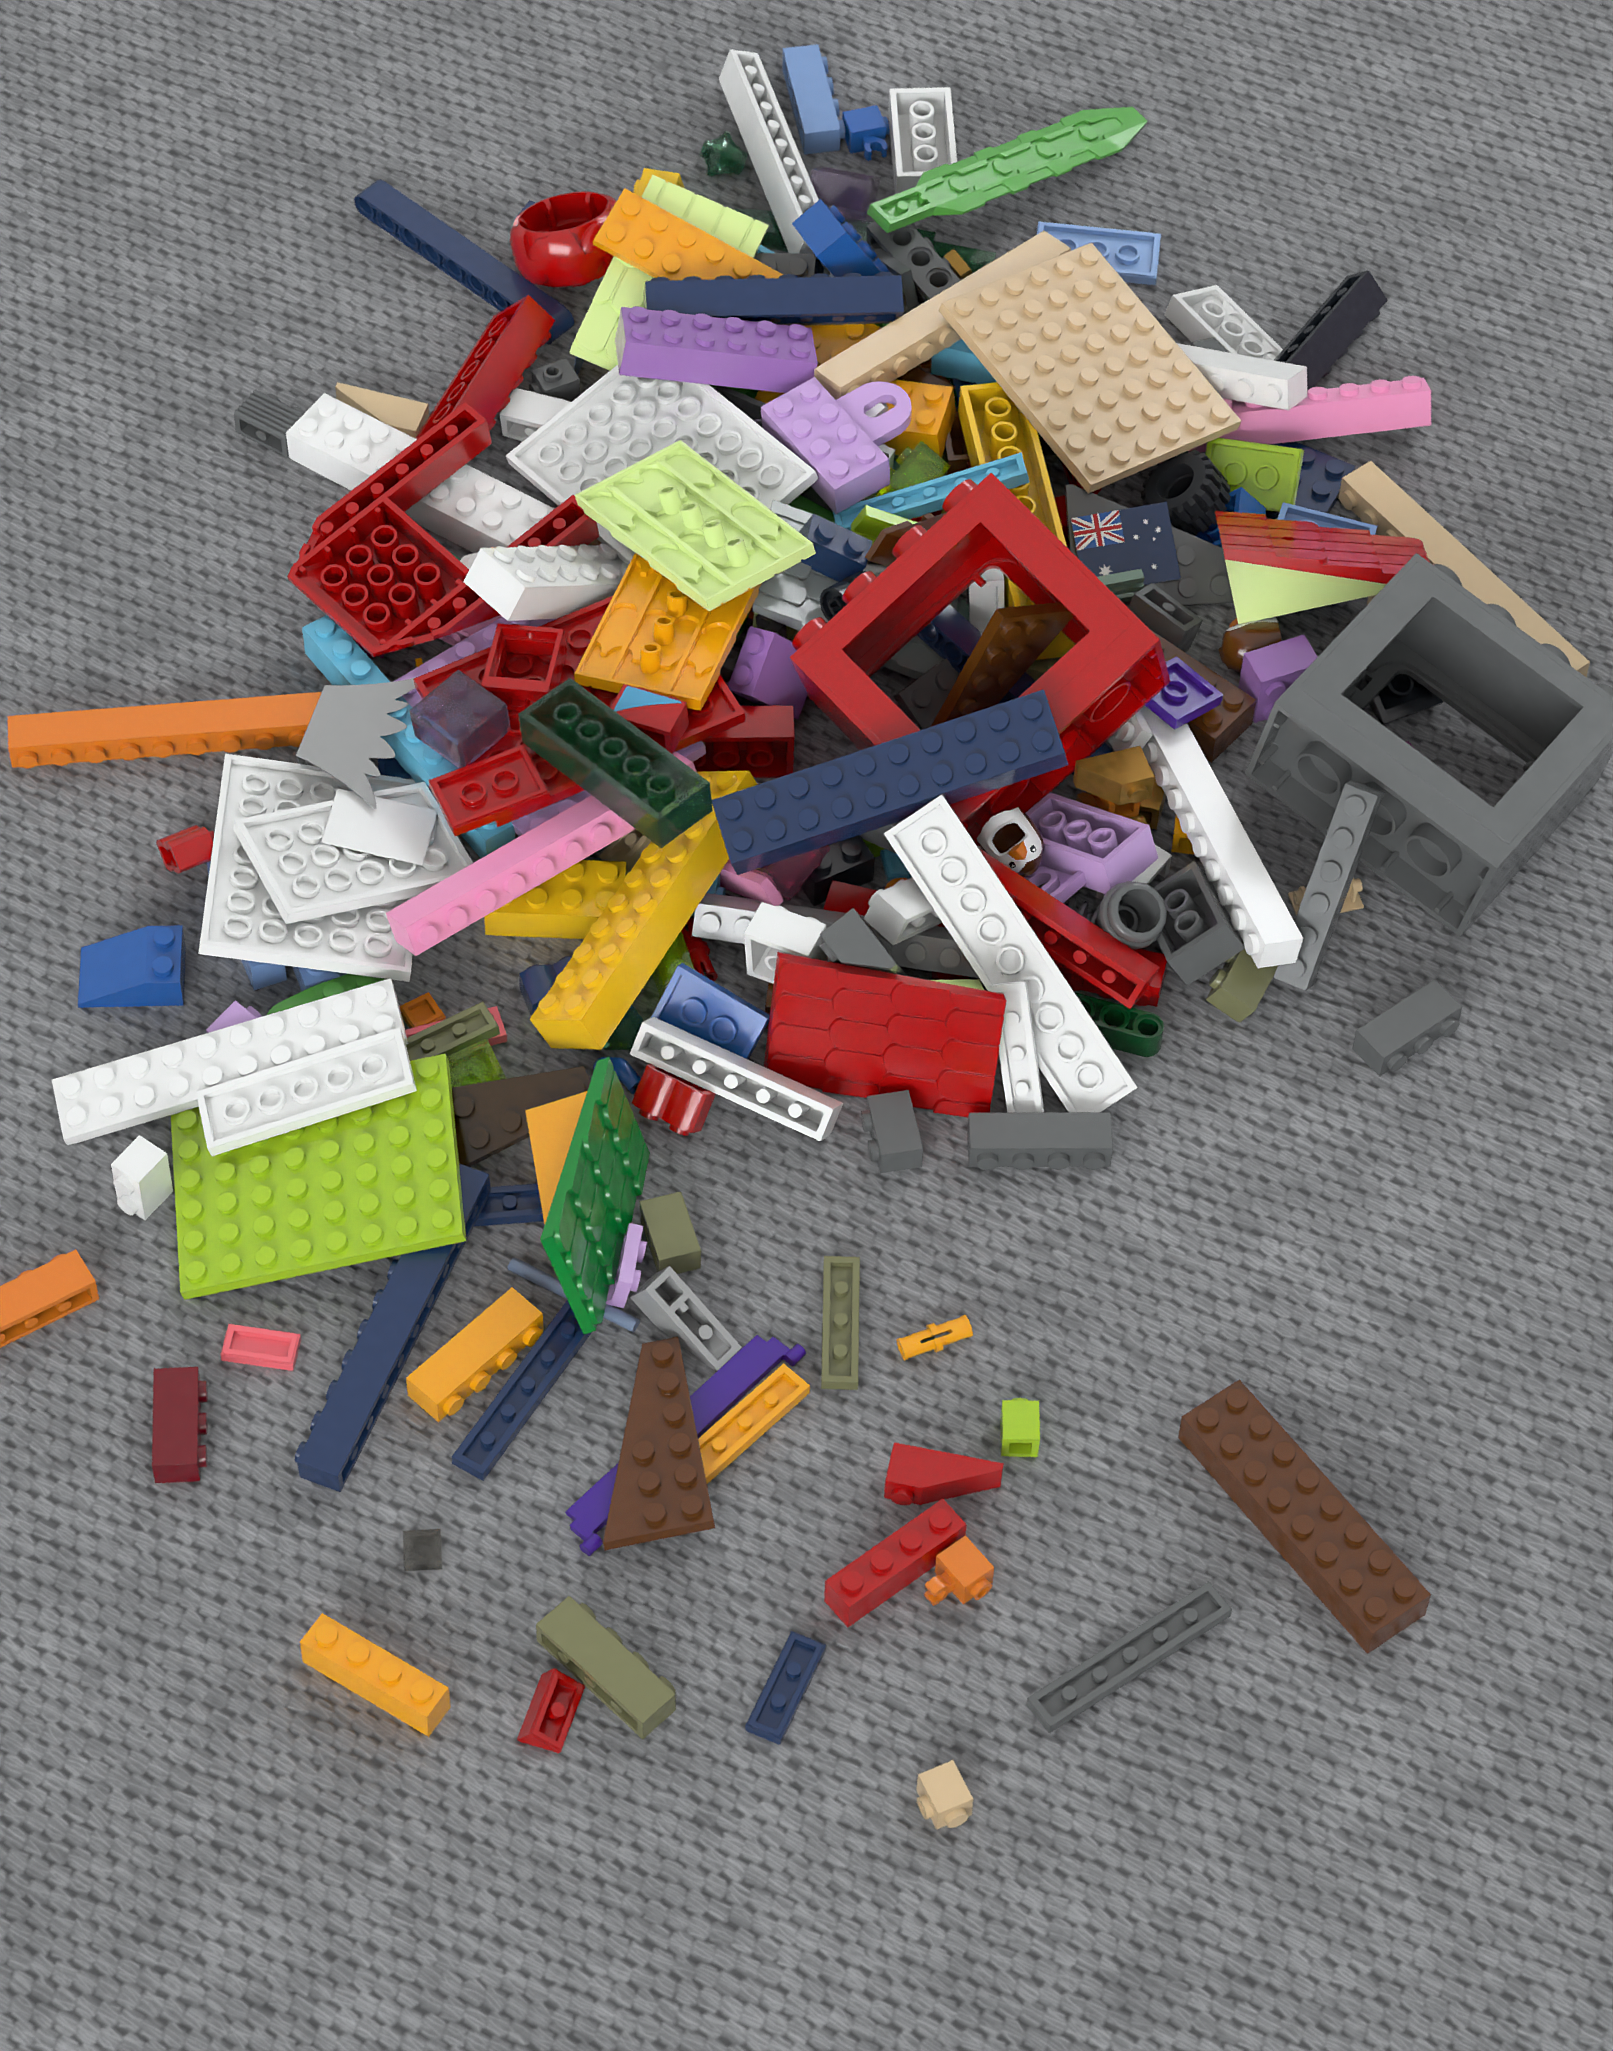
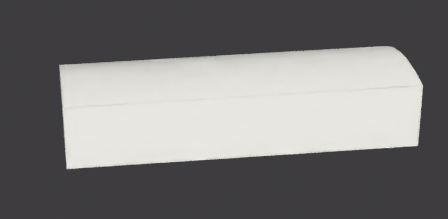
M1218 285L1172 295L1164 314L1191 342L1214 337L1230 353L1267 360H1274L1283 350Z

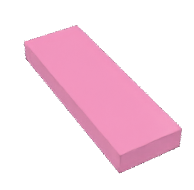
M730 860L727 861L719 873L720 887H724L726 890L773 906H779L783 902V897L769 875L756 870L737 875Z

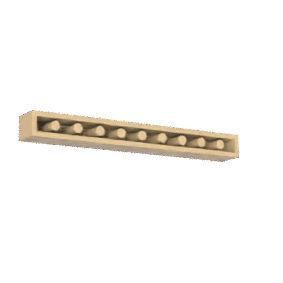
M1042 231L814 369V377L835 400L870 382L881 381L890 383L961 339L939 312L942 302L1071 251V248L1046 231Z
M1372 461L1342 478L1339 492L1341 504L1347 510H1352L1362 522L1376 525L1377 535L1412 537L1421 540L1427 552L1428 560L1432 565L1441 564L1450 568L1459 577L1462 587L1485 604H1496L1506 609L1514 618L1518 628L1540 644L1547 643L1559 648L1569 659L1571 667L1585 677L1587 676L1590 661Z

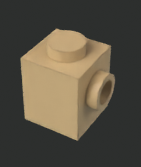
M953 1760L918 1774L916 1791L920 1797L917 1798V1804L924 1819L931 1818L936 1830L946 1825L948 1828H954L968 1820L969 1816L972 1815L973 1797Z

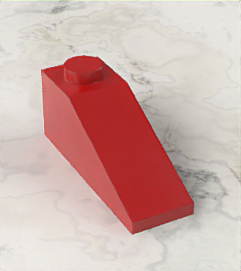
M894 1442L885 1479L884 1498L891 1499L899 1505L906 1506L912 1503L923 1505L940 1501L941 1499L945 1500L1001 1487L1004 1463Z

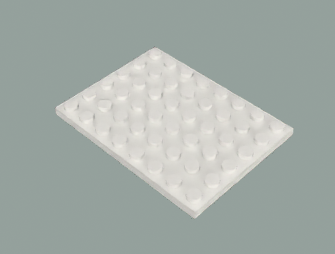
M618 365L506 455L508 463L558 506L570 496H575L579 492L679 440L770 510L772 500L788 505L818 480L814 469L710 385L619 375ZM597 523L599 531L597 539L602 544H607L623 562L629 564L635 552L612 537L609 530Z
M225 754L198 954L410 981L413 954L396 942L386 913L411 898L286 924L233 830L236 819L331 801L335 798L337 788L353 791L352 789L317 766ZM365 774L373 792L416 783L413 779L384 775L376 777Z

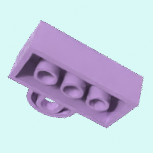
M813 377L761 406L762 428L816 471L818 480L811 487L834 513L838 514L890 484L889 458L878 446L905 431L910 424L912 410L908 394L901 387L893 383L870 382L835 400L821 383ZM878 403H891L895 405L894 408L878 417H869L865 414Z
M1051 792L1026 812L1040 831L1044 841L1042 860L1036 871L1024 878L1036 886L1045 884L1041 889L1062 903L1067 901L1082 887L1105 894L1116 884L1133 881L1158 859L1151 830L1147 824Z

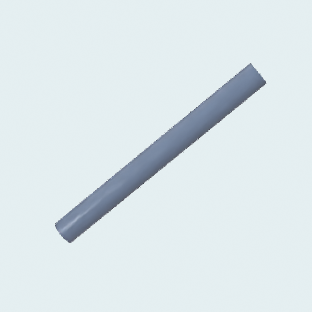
M515 1257L511 1259L508 1265L509 1271L567 1299L557 1278ZM606 1304L603 1318L634 1333L639 1326L640 1319L612 1305Z

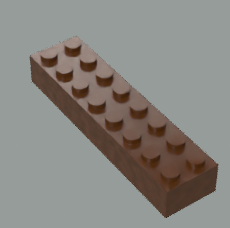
M1240 1379L1182 1416L1178 1435L1181 1442L1367 1654L1426 1614L1431 1597L1429 1591Z

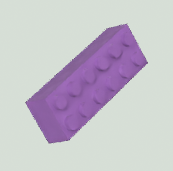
M639 306L632 308L621 307L615 337L619 375L787 393L814 377V369L817 367L818 362L811 328L799 324L789 326L774 324L770 321H744L736 317H710L701 313L691 315L678 313L673 310H647Z

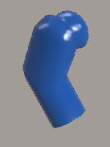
M610 1057L619 1081L626 1086L630 1093L634 1094L641 1077L625 1059ZM597 1060L593 1064V1071L595 1069Z

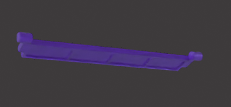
M756 1335L690 1396L698 1438L783 1359L792 1367L796 1365L806 1355L805 1349L799 1344L789 1349L775 1337L766 1342ZM618 1463L566 1510V1515L573 1519V1522L570 1524V1530L584 1541L579 1547L587 1556H591L603 1544L602 1539L596 1533L607 1524Z

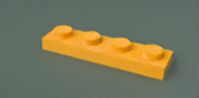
M784 1363L698 1438L707 1484L810 1393V1385Z

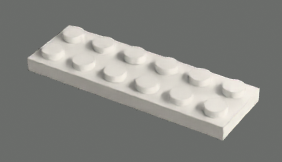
M397 1027L196 1091L207 1149L211 1156H215L416 1092L417 1089L404 1035L401 1028Z

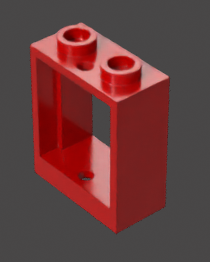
M497 623L481 684L485 708L552 714L567 655L564 629ZM508 652L552 656L546 681L502 677Z

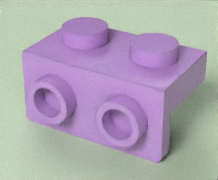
M632 1223L628 1225L622 1243L615 1284L609 1286L606 1302L608 1305L624 1308L629 1292L637 1291L641 1271L635 1269L636 1262L642 1263L647 1242L641 1241L643 1226Z

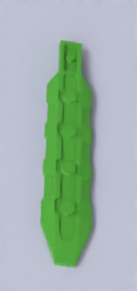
M1134 107L1079 111L1061 118L1058 123L1043 129L1028 131L1018 135L1017 139L994 148L987 147L974 152L973 156L950 165L943 164L923 172L915 187L870 204L867 214L886 233L932 215H963L983 207L988 201L1008 193H1018L1028 189L1029 185L1051 176L1058 177L1070 172L1076 166L1094 159L1100 160L1122 151L1147 124V120Z

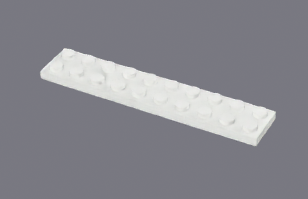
M940 795L885 832V837L986 989L990 991V986L995 984L1026 981L1038 1067L1067 1111L1102 1112L1137 1089V1085L945 797Z
M391 978L52 1079L63 1140L67 1145L76 1144L199 1107L196 1091L397 1027L401 1028L405 1043L408 1044L394 984Z

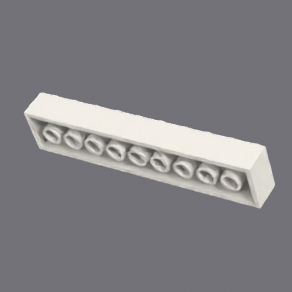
M325 393L286 432L290 459L351 491L417 440ZM465 464L405 511V513L418 525L473 553H479L481 548H496L497 546L506 548L555 508Z

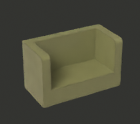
M682 1192L639 1201L640 1222L643 1226L657 1272L668 1266L676 1274L700 1269L701 1249Z

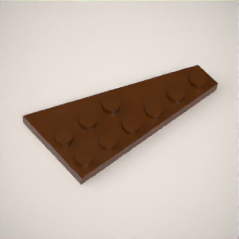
M1060 602L996 609L931 727L997 705L1073 618V615Z
M678 1337L642 1344L603 1539L604 1550L715 1528Z

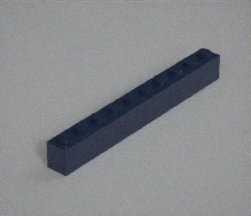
M459 1164L467 1241L490 1195L491 1187L488 1173ZM466 1241L401 1254L399 1260H393L388 1271V1282L384 1290L379 1289L374 1297L372 1304L373 1312L369 1320L364 1319L361 1322L357 1333L358 1341L354 1349H349L343 1358L341 1367L343 1371L338 1381L334 1379L327 1390V1402L323 1410H318L312 1419L310 1427L312 1432L307 1442L302 1441L298 1446L295 1462L298 1466L300 1478L341 1492Z

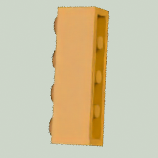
M511 1287L406 1377L408 1396L437 1422L441 1421L446 1415H454L460 1410L464 1400L474 1391L476 1393L482 1391L490 1382L491 1376L498 1370L509 1368L521 1350L526 1346H534L544 1331L543 1313Z
M323 1613L300 1641L302 1661L428 1737L451 1708L449 1687Z

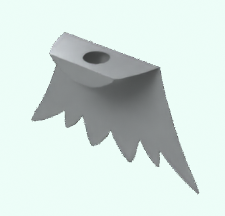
M414 678L378 684L325 685L296 754L299 764L311 763L344 783L376 809L375 796L365 774L380 777V772L369 758L387 759L396 756L391 746L380 736L391 735L407 728L405 723L389 716L387 713L396 712L409 705L407 702L395 699L415 688Z

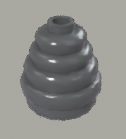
M1127 881L1116 884L1105 893L1098 908L1097 923L1098 927L1131 949L1136 950L1148 947L1159 938L1166 923L1167 910L1163 898L1156 889L1146 883Z

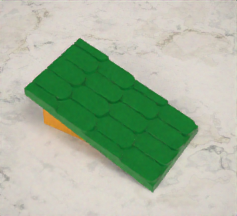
M610 1057L597 1060L588 1091L525 1110L545 1224L540 1241L583 1334L596 1331L597 1324L603 1321L609 1286L615 1284L624 1234L629 1223H632L636 1197L642 1195L650 1155Z

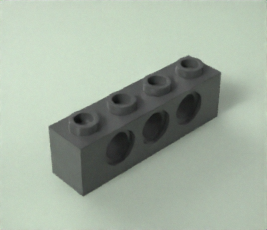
M875 221L866 226L867 243L873 250L880 247L911 269L919 305L963 280L959 279L953 272L949 261L946 258H941L935 252L932 242L927 237L923 238L914 223L886 233Z

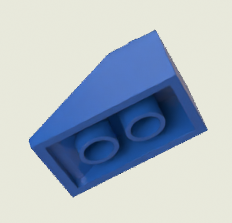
M146 926L81 947L78 1008L184 1005L186 946L183 926Z

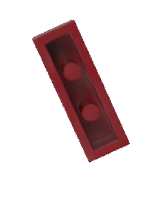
M198 1367L153 1369L152 1469L155 1483L200 1481V1468H207V1446L201 1445V1435L208 1434L207 1413H201V1403H208L207 1380H200Z

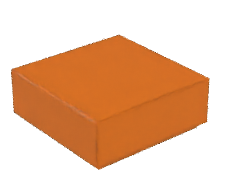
M429 992L399 1006L402 1018L409 1028L446 1019V1016Z

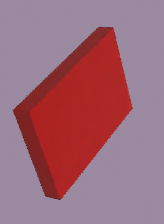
M525 744L428 780L430 789L454 836L551 800L550 792Z

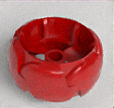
M588 191L570 192L546 198L522 211L516 217L510 231V245L515 265L521 275L535 285L547 287L582 286L603 277L614 256L593 245V242L617 201L607 194Z

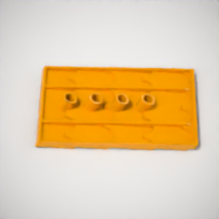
M634 553L574 673V684L587 687L592 686V688L619 693L623 684L642 687L660 695L676 697L681 701L687 702V708L701 711L720 675V669L736 641V635L759 594L761 584L752 589L748 588V591L726 603L722 602L717 608L708 611L679 591L676 584L650 567L647 560Z

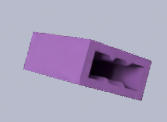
M750 626L728 684L730 691L759 706H793L794 719L798 720L808 693L789 658L797 651L792 646V642L774 632Z

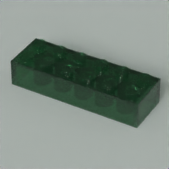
M571 678L518 714L522 741L525 745L660 848H663L713 811L709 781Z

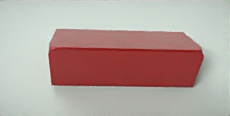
M555 1668L543 1673L539 1679L517 1740L560 1753L585 1685Z

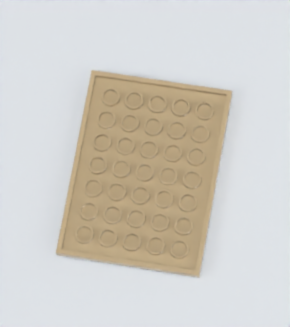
M1093 243L941 303L939 312L1087 493H1091L1239 428L1240 418Z

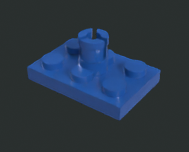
M681 963L677 966L651 1018L660 1019L749 1060L769 1022L770 1015Z

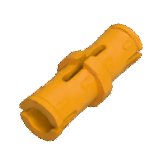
M962 1315L959 1318L939 1325H935V1323L928 1324L925 1330L903 1338H897L896 1341L899 1352L905 1361L931 1350L935 1352L942 1351L945 1345L972 1337L973 1331L967 1316ZM949 1332V1334L935 1338L925 1343L920 1342L925 1339H929L934 1336L940 1335L942 1333Z

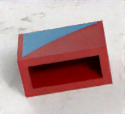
M623 684L607 713L610 736L673 754L689 725L687 702L681 701L676 697H667L650 692L642 687H633Z

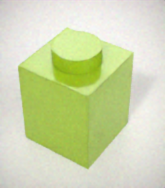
M1026 1398L1002 1400L1000 1415L1001 1456L1038 1457L1040 1444L1039 1401H1029Z

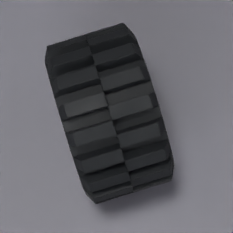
M1192 450L1190 453L1186 451L1158 463V467L1155 470H1151L1148 474L1150 476L1149 479L1145 480L1143 484L1144 490L1141 492L1142 505L1167 502L1172 527L1197 536L1198 532L1207 531L1211 524L1215 525L1217 522L1215 511H1226L1225 505L1230 501V495L1228 494L1231 491L1230 486L1227 483L1228 481L1204 453L1200 454L1197 450Z

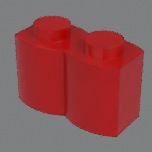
M193 825L157 840L156 844L166 868L179 874L211 861L214 831H208L205 827L199 828L197 825Z
M649 1064L646 1065L631 1104L640 1109L639 1114L654 1121H658L661 1118L670 1124V1130L680 1135L688 1136L689 1133H696L702 1130L716 1094Z

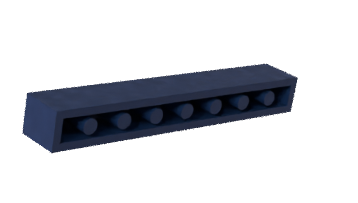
M880 272L874 276L847 273L842 277H829L828 274L819 273L806 278H798L793 274L781 275L779 278L752 275L746 279L719 276L714 280H702L700 277L690 276L683 280L673 281L666 277H656L650 281H645L643 292L644 308L647 310H673L678 313L691 315L701 313L710 317H736L744 321H770L774 324L789 326L792 324L802 326L888 324L903 316L904 313L902 276H893L890 272Z

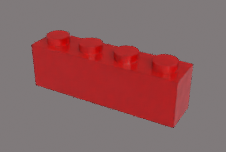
M941 1499L825 1580V1603L847 1628L935 1567L936 1556L966 1535L967 1524L944 1499Z

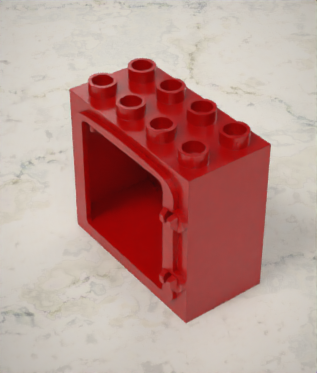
M992 473L985 477L978 485L971 479H967L957 485L943 502L942 508L946 514L928 531L922 525H917L908 530L893 548L892 554L897 559L879 576H876L872 571H867L852 581L842 596V600L847 605L828 622L822 617H817L804 625L792 641V646L797 651L789 657L810 699L859 750H863L920 731L870 677L974 581L980 587H983L986 581L981 575L985 571L993 568L1000 570L1034 605L1060 602L1073 615V618L1061 632L1075 646L1019 696L1022 697L1044 689L1068 765L950 804L977 847L979 846L977 838L984 825L992 816L1017 807L1026 813L1075 770L1077 760L1086 759L1092 755L1171 682L1160 639Z

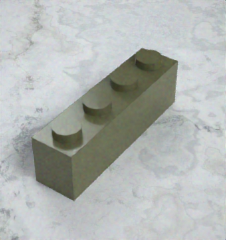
M568 1596L536 1624L537 1642L640 1738L644 1739L676 1711V1690L673 1685L663 1676L658 1678L649 1669L648 1663L638 1652L634 1651L631 1653L623 1646L620 1636L612 1628L607 1627L605 1629L597 1622L595 1614L586 1604H578L573 1598Z

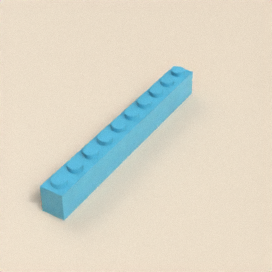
M328 615L302 627L305 654L332 685H363L390 682L353 638ZM403 696L395 699L398 701L407 702ZM410 704L396 712L387 713L389 716L405 723L407 728L400 732L380 737L391 746L396 755L394 758L416 783L425 782L431 791L428 780L462 768L457 758ZM495 822L460 834L480 858L485 857L515 839L514 826L511 822L497 827Z

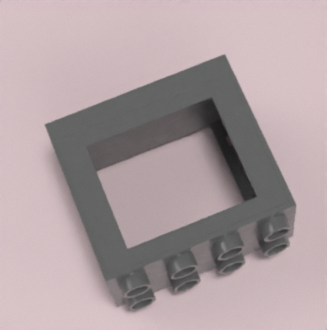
M1416 553L1276 700L1245 775L1325 835L1328 832L1345 783L1354 780L1385 792L1360 862L1461 937L1597 784L1613 755V688L1606 684H1595L1571 667L1569 659L1559 648L1547 643L1540 644L1518 628L1514 618L1506 609L1496 604H1485L1462 587L1459 577L1450 568L1441 564L1432 565ZM1406 674L1412 677L1526 762L1523 767L1525 773L1494 807L1363 711L1396 675ZM1363 679H1366L1369 683L1362 691L1358 688L1361 686Z

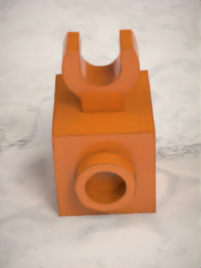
M965 1535L936 1556L935 1573L937 1576L931 1578L925 1584L928 1591L924 1593V1596L933 1606L944 1600L950 1592L962 1604H965L972 1598L979 1600L992 1588L994 1566Z

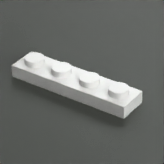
M1026 981L991 985L990 992L1004 994L1006 998L1001 1041L999 1044V1057L1007 1113H1045Z

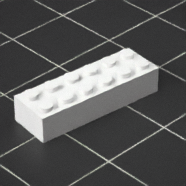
M607 544L548 547L539 545L538 547L518 546L506 548L497 546L496 548L480 549L464 583L507 621L558 619L613 596L629 564L623 562Z

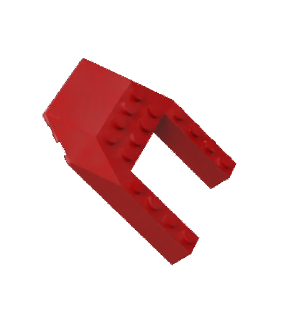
M466 402L459 406L319 515L312 526L313 532L307 544L304 543L299 552L298 561L292 565L287 575L288 580L373 657L442 638L500 616L494 608L464 583L469 569L405 513V511L492 444L487 420ZM572 495L507 547L589 545L599 537L597 522L584 513V510L578 506L575 496Z

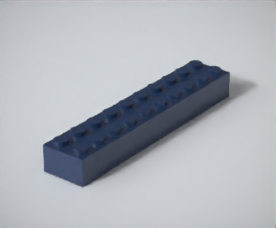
M1043 689L711 801L731 865L736 874L740 875L905 820L940 795H943L950 805L1067 766L1068 761Z

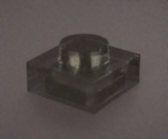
M441 1529L403 1531L404 1571L442 1569Z

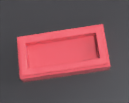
M228 1324L221 1351V1361L294 1371L301 1335Z

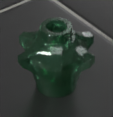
M724 131L716 139L711 141L705 140L700 151V157L704 158L706 162L707 176L713 177L721 173L739 175L744 168L747 152L741 150L734 143L730 132Z

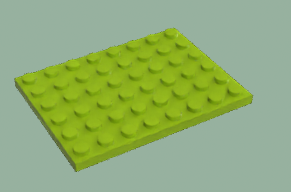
M446 1054L410 1061L417 1089L416 1092L215 1156H211L207 1149L199 1107L171 1115L180 1293L184 1300L466 1241L450 1066Z

